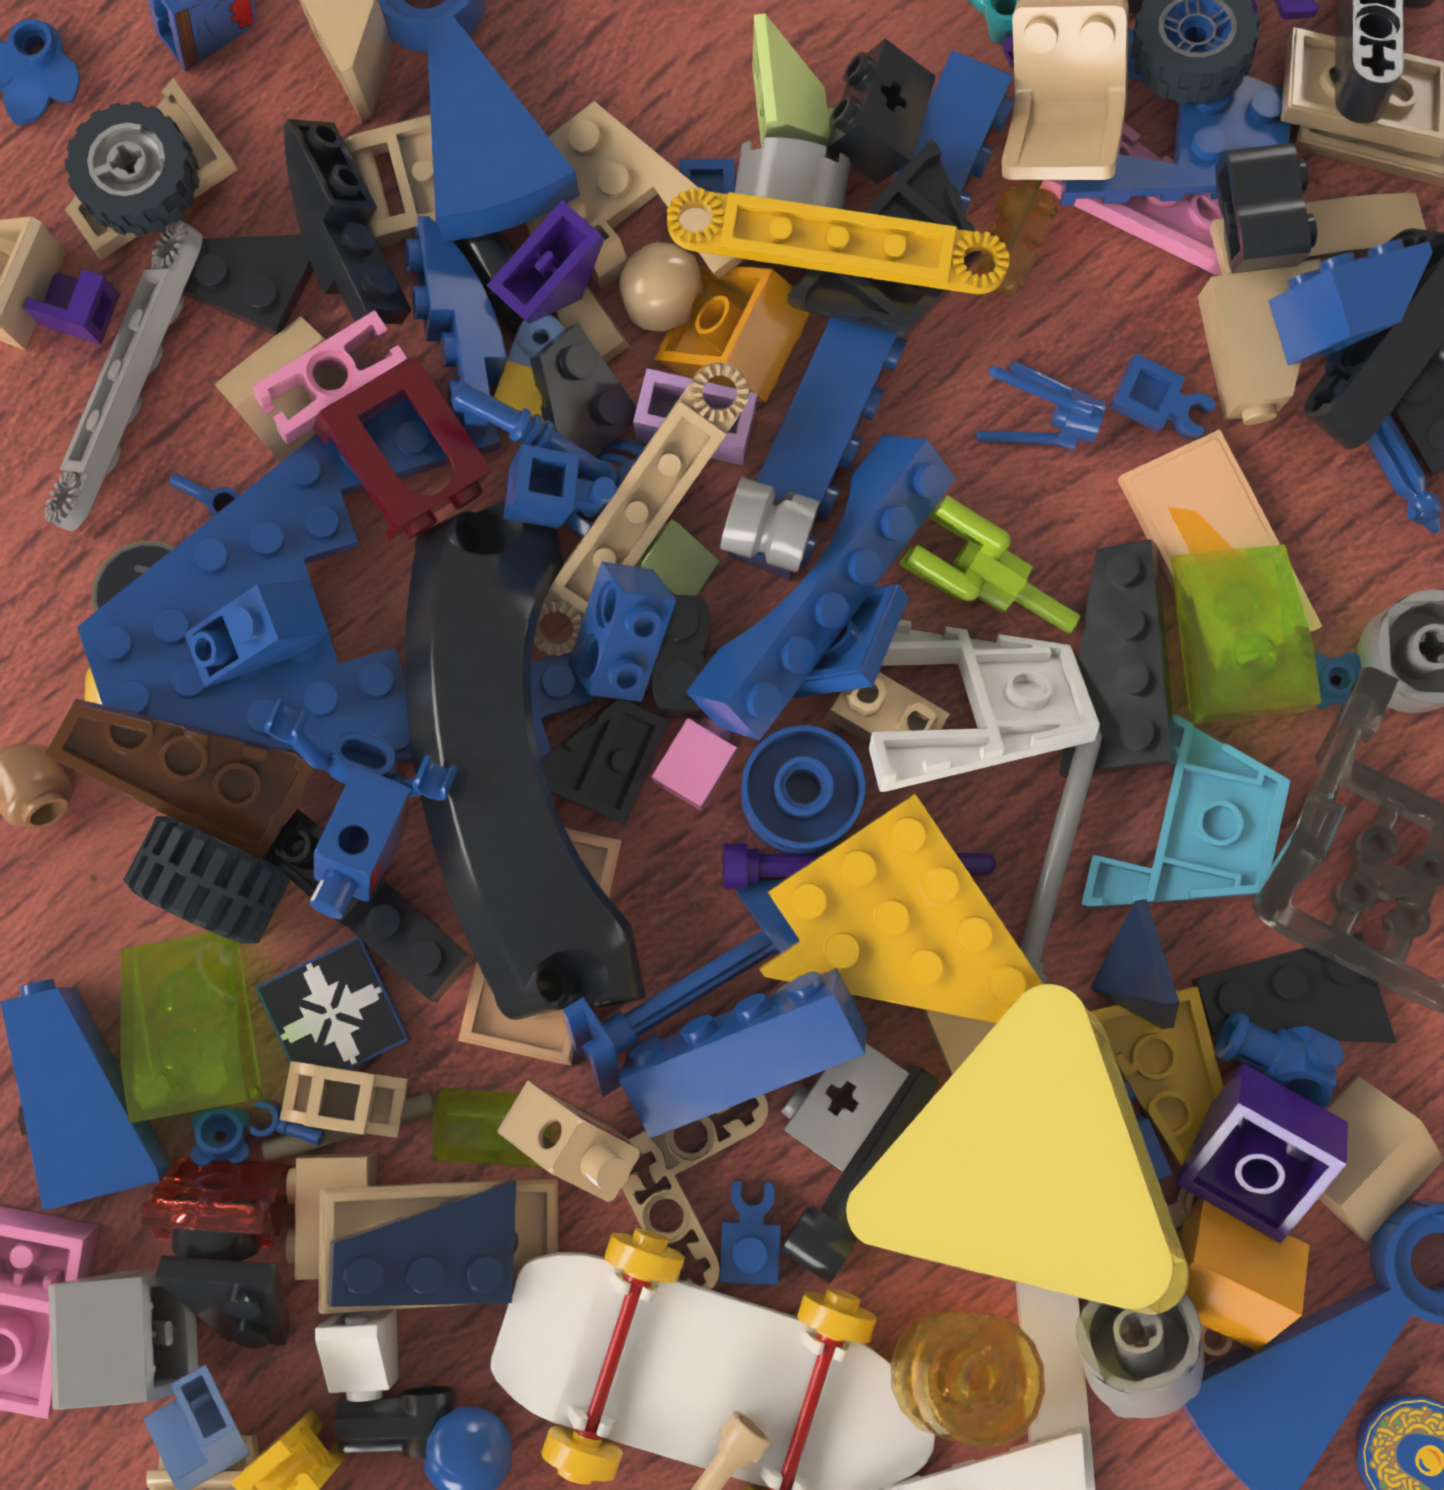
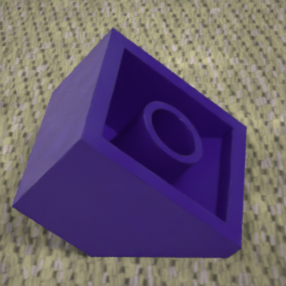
M1242 1063L1212 1102L1177 1175L1176 1184L1277 1242L1282 1243L1346 1166L1348 1122Z

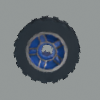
M1144 0L1141 4V11L1137 13L1131 48V58H1134L1133 69L1136 75L1139 74L1142 78L1141 83L1147 89L1151 88L1157 92V96L1165 100L1166 98L1176 100L1175 103L1186 104V102H1197V105L1205 104L1208 100L1215 98L1219 100L1226 97L1227 93L1232 89L1236 90L1242 84L1243 77L1249 74L1260 32L1258 30L1260 20L1258 13H1255L1253 10V2L1251 0Z

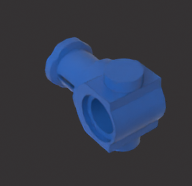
M1234 1011L1227 1018L1215 1045V1056L1225 1061L1234 1059L1244 1063L1322 1108L1331 1101L1332 1089L1336 1087L1337 1067L1344 1060V1052L1339 1045L1340 1041L1308 1026L1293 1027L1287 1030L1280 1029L1274 1034L1249 1022V1016L1239 1011Z

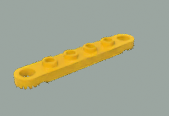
M689 188V191L684 192L683 190L679 192V195L671 200V204L667 209V227L672 240L683 249L971 294H986L998 288L1006 276L1010 263L1006 245L1000 241L997 235L994 237L987 231L980 233L979 231L956 229V226L732 192L722 194L705 191L702 188L700 190ZM701 208L710 214L712 220L707 229H702L703 232L696 231V233H693L692 230L688 232L685 227H681V222H679L681 215L688 209ZM983 251L993 258L995 268L987 276L982 274L981 277H978L979 274L975 273V275H972L970 270L967 271L963 258L970 252Z

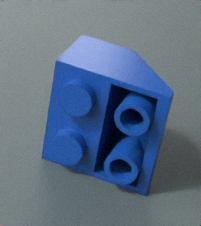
M1402 239L1393 240L1369 249L1367 251L1368 256L1355 259L1353 252L1344 253L1322 261L1318 264L1319 269L1289 279L1287 281L1289 290L1268 300L1287 364L1291 365L1337 352L1401 323L1432 255L1430 243L1425 242L1405 248Z

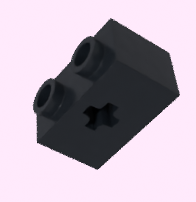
M887 39L882 40L866 54L859 52L851 60L843 75V80L847 84L842 99L835 106L830 117V123L834 126L827 150L838 158L840 153L847 156L851 161V167L877 185L912 160L936 76Z

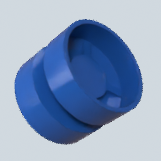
M799 725L778 730L758 744L745 765L741 786V807L744 818L754 835L762 843L783 854H817L825 851L845 836L860 814L864 803L866 786L863 768L853 749L842 738L826 729Z

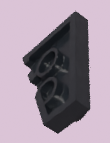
M1361 932L1350 933L1192 979L1193 986L1198 987L1210 1035H1219L1227 1018L1234 1011H1239L1249 1016V1022L1274 1034L1280 1029L1287 1030L1293 1027L1308 1026L1338 1041L1397 1043Z

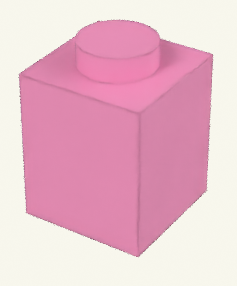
M687 718L652 775L653 783L702 812L737 754V747L729 743L733 735L727 730L718 728L713 721L707 718H703L700 725Z

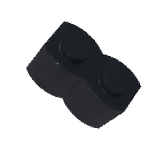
M1293 143L1226 150L1215 166V180L1218 203L1224 219V240L1227 258L1232 274L1299 266L1309 255L1311 248L1315 246L1317 240L1315 217L1312 213L1307 214L1305 203L1302 199V194L1306 192L1308 187V169L1305 160L1298 159Z
M673 595L676 598V602L652 672V690L655 705L659 715L667 719H701L704 711L691 699L686 691L707 665L705 658L710 646L709 610L703 596Z

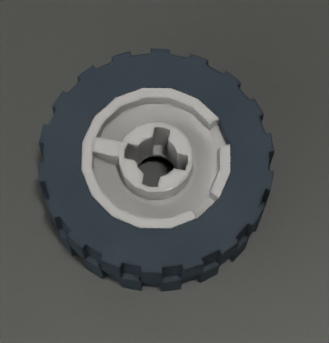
M130 102V104L121 105L120 103L109 105L110 108L102 111L98 109L90 114L91 118L85 123L81 122L75 130L77 132L73 140L70 139L67 150L69 153L68 159H65V170L70 177L67 180L71 189L98 223L105 228L111 227L116 233L123 235L134 233L135 236H146L148 232L156 231L158 233L165 230V226L173 221L176 223L183 217L182 213L187 207L190 208L195 200L193 195L195 190L199 188L200 182L197 170L200 169L198 160L193 154V149L169 115L165 117L161 110L156 107L150 106L149 108L143 106L140 102ZM136 163L134 165L135 172L128 174L126 168L130 164Z

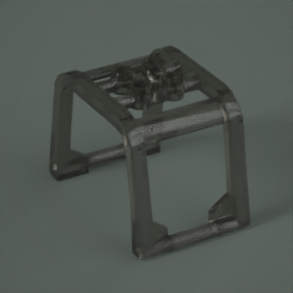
M1364 667L1321 739L1314 756L1319 770L1292 834L1260 884L1251 906L1255 914L1264 923L1287 938L1420 1005L1444 1014V982L1405 964L1413 940L1425 934L1430 928L1431 918L1428 911L1437 888L1444 884V804L1363 764L1353 757L1359 742L1366 743L1377 733L1399 680L1379 669ZM1342 786L1379 805L1371 826L1359 833L1351 842L1350 853L1354 861L1347 878L1339 882L1331 891L1330 902L1336 912L1331 925H1328L1302 912L1290 903L1298 884L1325 860L1346 809L1345 806L1335 802ZM1400 816L1430 831L1422 853L1409 860L1404 867L1385 863V861L1395 855L1398 849V840L1394 830ZM1378 897L1381 900L1399 903L1391 908L1382 919V929L1388 937L1383 952L1352 937L1361 913L1372 908L1377 902Z

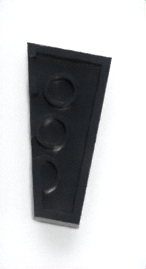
M1152 539L1096 549L1077 663L1098 718L1099 730L1102 734V741L1092 775L1177 764L1157 545ZM1076 746L1063 749L1059 775L1064 778L1068 776Z

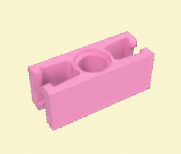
M375 310L252 385L254 397L266 415L275 410L271 400L298 386H303L306 389L307 395L312 401L311 404L289 420L283 412L273 417L277 423L278 433L286 445L313 430L314 422L320 410L407 360V357L399 345L390 349L389 354L385 356L386 359L364 370L356 368L355 362L349 354L371 338L374 342L383 338V333L387 331L385 324ZM324 367H336L346 375L347 380L339 389L326 390L315 382L314 377L316 373Z

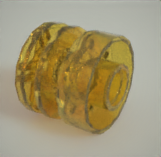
M960 1310L933 1311L915 1320L898 1339L891 1360V1388L901 1412L918 1429L939 1438L956 1441L974 1448L1001 1447L1022 1436L1038 1416L1045 1394L1044 1365L1034 1341L1014 1322L995 1314L973 1313Z

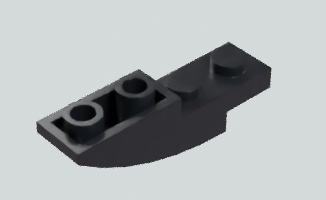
M287 119L283 126L285 157L293 204L303 242L324 294H341L355 322L375 310L384 324H402L412 309L368 225L377 206L335 123Z
M297 809L282 826L265 858L272 864L282 868L290 880L312 898L319 884L314 879V852L324 829L301 810ZM381 878L369 902L352 897L341 919L334 918L340 924L348 927L425 997L435 1003L440 1000L474 959L442 931L438 924L384 878Z

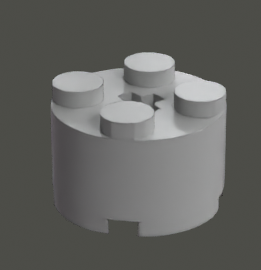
M769 137L763 138L762 149L752 150L750 140L741 146L734 193L844 209L851 161L842 153L839 155L838 163L825 158L827 146L810 141Z
M1431 589L1412 593L1382 610L1364 626L1357 645V655L1360 657L1362 667L1359 674L1366 687L1368 696L1374 702L1383 704L1396 711L1412 714L1426 713L1444 706V590ZM1420 652L1428 653L1429 661H1427L1426 656L1422 655Z
M1184 1294L1181 1301L1167 1312L1156 1315H1146L1093 1301L1086 1303L1081 1315L1079 1314L1076 1324V1337L1082 1365L1091 1389L1103 1403L1109 1406L1113 1413L1123 1418H1156L1178 1410L1198 1394L1202 1384L1201 1380L1205 1364L1202 1332L1198 1313L1186 1294ZM1143 1342L1144 1347L1137 1348L1134 1345L1136 1343Z

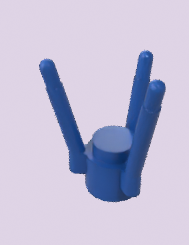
M1018 361L1010 363L1009 368L1011 372L998 366L990 367L989 374L992 377L1055 403L1050 425L1058 427L1059 432L979 431L976 434L978 441L1007 444L1056 445L1073 451L1078 440L1093 443L1103 420L1106 408L1105 400L1092 397L1090 393L1071 388Z

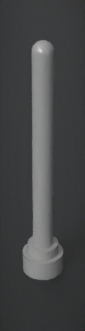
M1099 729L1095 741L1076 745L1020 945V950L1043 984H1046L1048 976L1043 974L1046 963L1040 960L1102 741V734Z

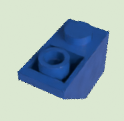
M309 580L257 584L184 633L204 687L215 686L290 659L330 634Z

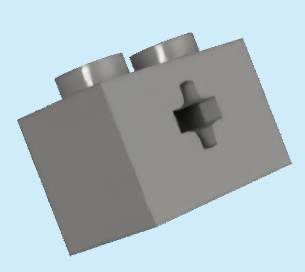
M866 1043L865 1055L821 1071L809 1089L801 1083L797 1086L781 1110V1113L788 1117L783 1129L835 1167L844 1171L909 1073ZM846 1081L853 1084L849 1091V1095L855 1100L853 1106L849 1110L840 1106L832 1113L828 1110L832 1100L825 1094L827 1088L831 1084L841 1088Z

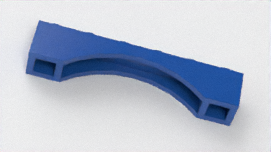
M882 435L851 476L850 495L844 516L832 541L816 565L794 591L767 616L740 636L720 647L688 688L686 693L718 728L757 740L763 737L954 482L955 476L927 439Z

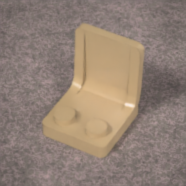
M1019 0L1017 2L1012 17L1015 102L1013 117L1001 161L1002 176L1005 179L1106 180L1115 175L1128 102L1129 4L1127 0Z

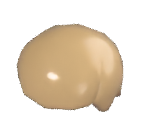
M655 242L637 250L628 259L620 275V295L629 319L643 330L662 332L689 321L691 318V306L697 294H703L702 276L698 260L687 250L674 243Z

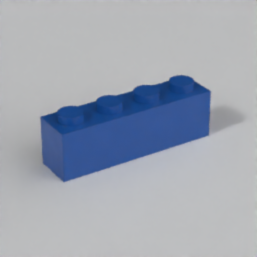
M837 968L821 975L818 972H809L794 979L787 986V989L767 997L763 993L751 995L740 1001L732 1011L712 1018L711 1015L697 1017L684 1025L680 1032L661 1040L658 1036H651L639 1041L630 1048L626 1055L619 1082L651 1139L865 1055L867 1027Z

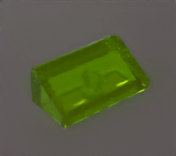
M442 1088L439 1090L433 1110V1159L543 1168L497 1132L520 1093L459 1088ZM552 1123L543 1134L549 1140H551Z

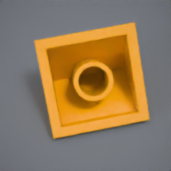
M1198 1197L1178 1237L1189 1270V1282L1185 1294L1194 1304L1200 1324L1255 1351L1260 1350L1302 1316L1309 1245L1290 1234L1287 1235L1282 1243H1279Z

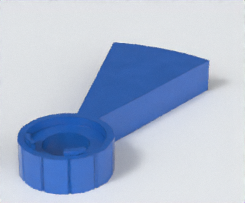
M378 0L391 39L403 48L416 52H428L435 218L443 242L479 237L518 226L550 213L561 200L568 203L580 196L575 170L470 38L482 21L485 11L484 0H445L442 4L427 9L412 7L407 4L408 0Z
M1422 1199L1402 1204L1374 1233L1370 1247V1266L1375 1284L1289 1325L1260 1350L1255 1351L1245 1346L1204 1366L1200 1391L1194 1398L1183 1405L1182 1409L1211 1451L1250 1490H1300L1410 1316L1414 1315L1428 1322L1444 1324V1283L1436 1287H1424L1417 1281L1411 1266L1413 1248L1421 1238L1431 1233L1441 1232L1444 1235V1202Z

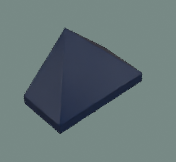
M1142 899L1134 902L1090 989L1163 1030L1174 1028L1179 999L1147 899Z

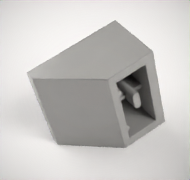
M158 1266L48 1284L53 1409L64 1410L140 1403L175 1396L170 1384L198 1369L196 1314L156 1281L155 1276Z

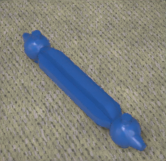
M1343 349L1327 354L1325 371L1329 369ZM1389 414L1367 443L1395 492L1408 500L1406 508L1408 518L1416 524L1424 525L1431 533L1436 534L1442 531L1439 518L1442 510L1441 500L1435 494L1426 492L1425 474L1392 416Z

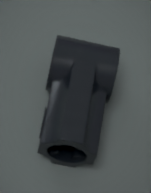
M449 1386L415 1387L402 1391L400 1395H383L380 1399L362 1402L347 1401L346 1397H341L337 1401L334 1425L338 1453L402 1451L403 1456L426 1458L427 1439L437 1421L455 1410L454 1388Z

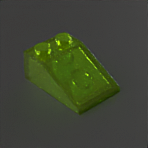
M1285 544L1171 557L1191 723L1304 713L1321 704L1314 645Z
M209 932L121 949V1071L129 1124L263 1098L238 942Z

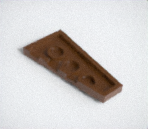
M77 698L45 753L46 756L167 816H171L264 860L315 770L297 752Z

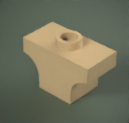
M291 1061L280 1120L341 1132L398 1138L409 1079Z

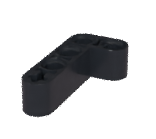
M1336 0L1335 104L1342 116L1357 123H1371L1383 115L1404 67L1403 7L1425 8L1432 5L1436 0Z
M1410 228L1397 233L1388 241L1402 239L1405 248L1429 242L1432 249V255L1401 323L1344 348L1305 402V415L1345 449L1360 447L1375 434L1444 341V232Z

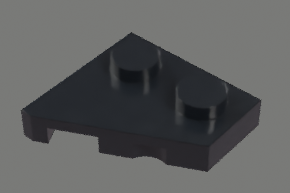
M302 235L202 238L199 255L182 295L272 335H277L285 328L314 269Z
M613 698L541 759L550 792L614 822L625 825L670 720L630 701Z
M161 1255L155 1276L156 1281L227 1341H235L237 1344L247 1348H262L267 1344L286 1345L291 1323L278 1264Z

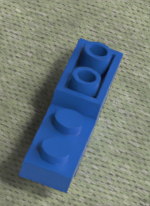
M418 216L414 239H406L405 242L406 269L408 273H416L418 286L412 287L413 317L415 320H423L426 342H441L443 366L452 367L454 381H449L448 405L455 415H459L460 423L470 437H483L486 433L488 421L452 403L451 400L461 381L489 396V388L498 387L506 361L501 330L483 285L464 254L453 241L443 242L438 225L429 216Z

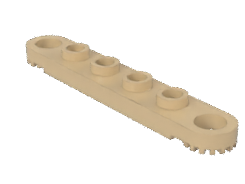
M713 362L702 367L693 377L617 487L615 495L599 513L554 579L543 602L536 625L534 644L540 651L542 650L550 656L551 654L562 656V654L572 652L601 561L635 566L723 441L732 425L744 410L749 397L748 383L737 367L726 362ZM716 375H724L730 378L737 388V394L732 404L721 409L709 406L703 398L705 383ZM552 611L564 612L573 622V632L563 640H552L541 629L542 618Z

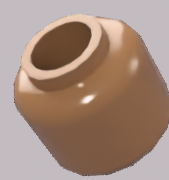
M13 744L0 751V814L10 825L41 829L58 821L68 808L73 785L59 762L45 755L48 747L39 744Z

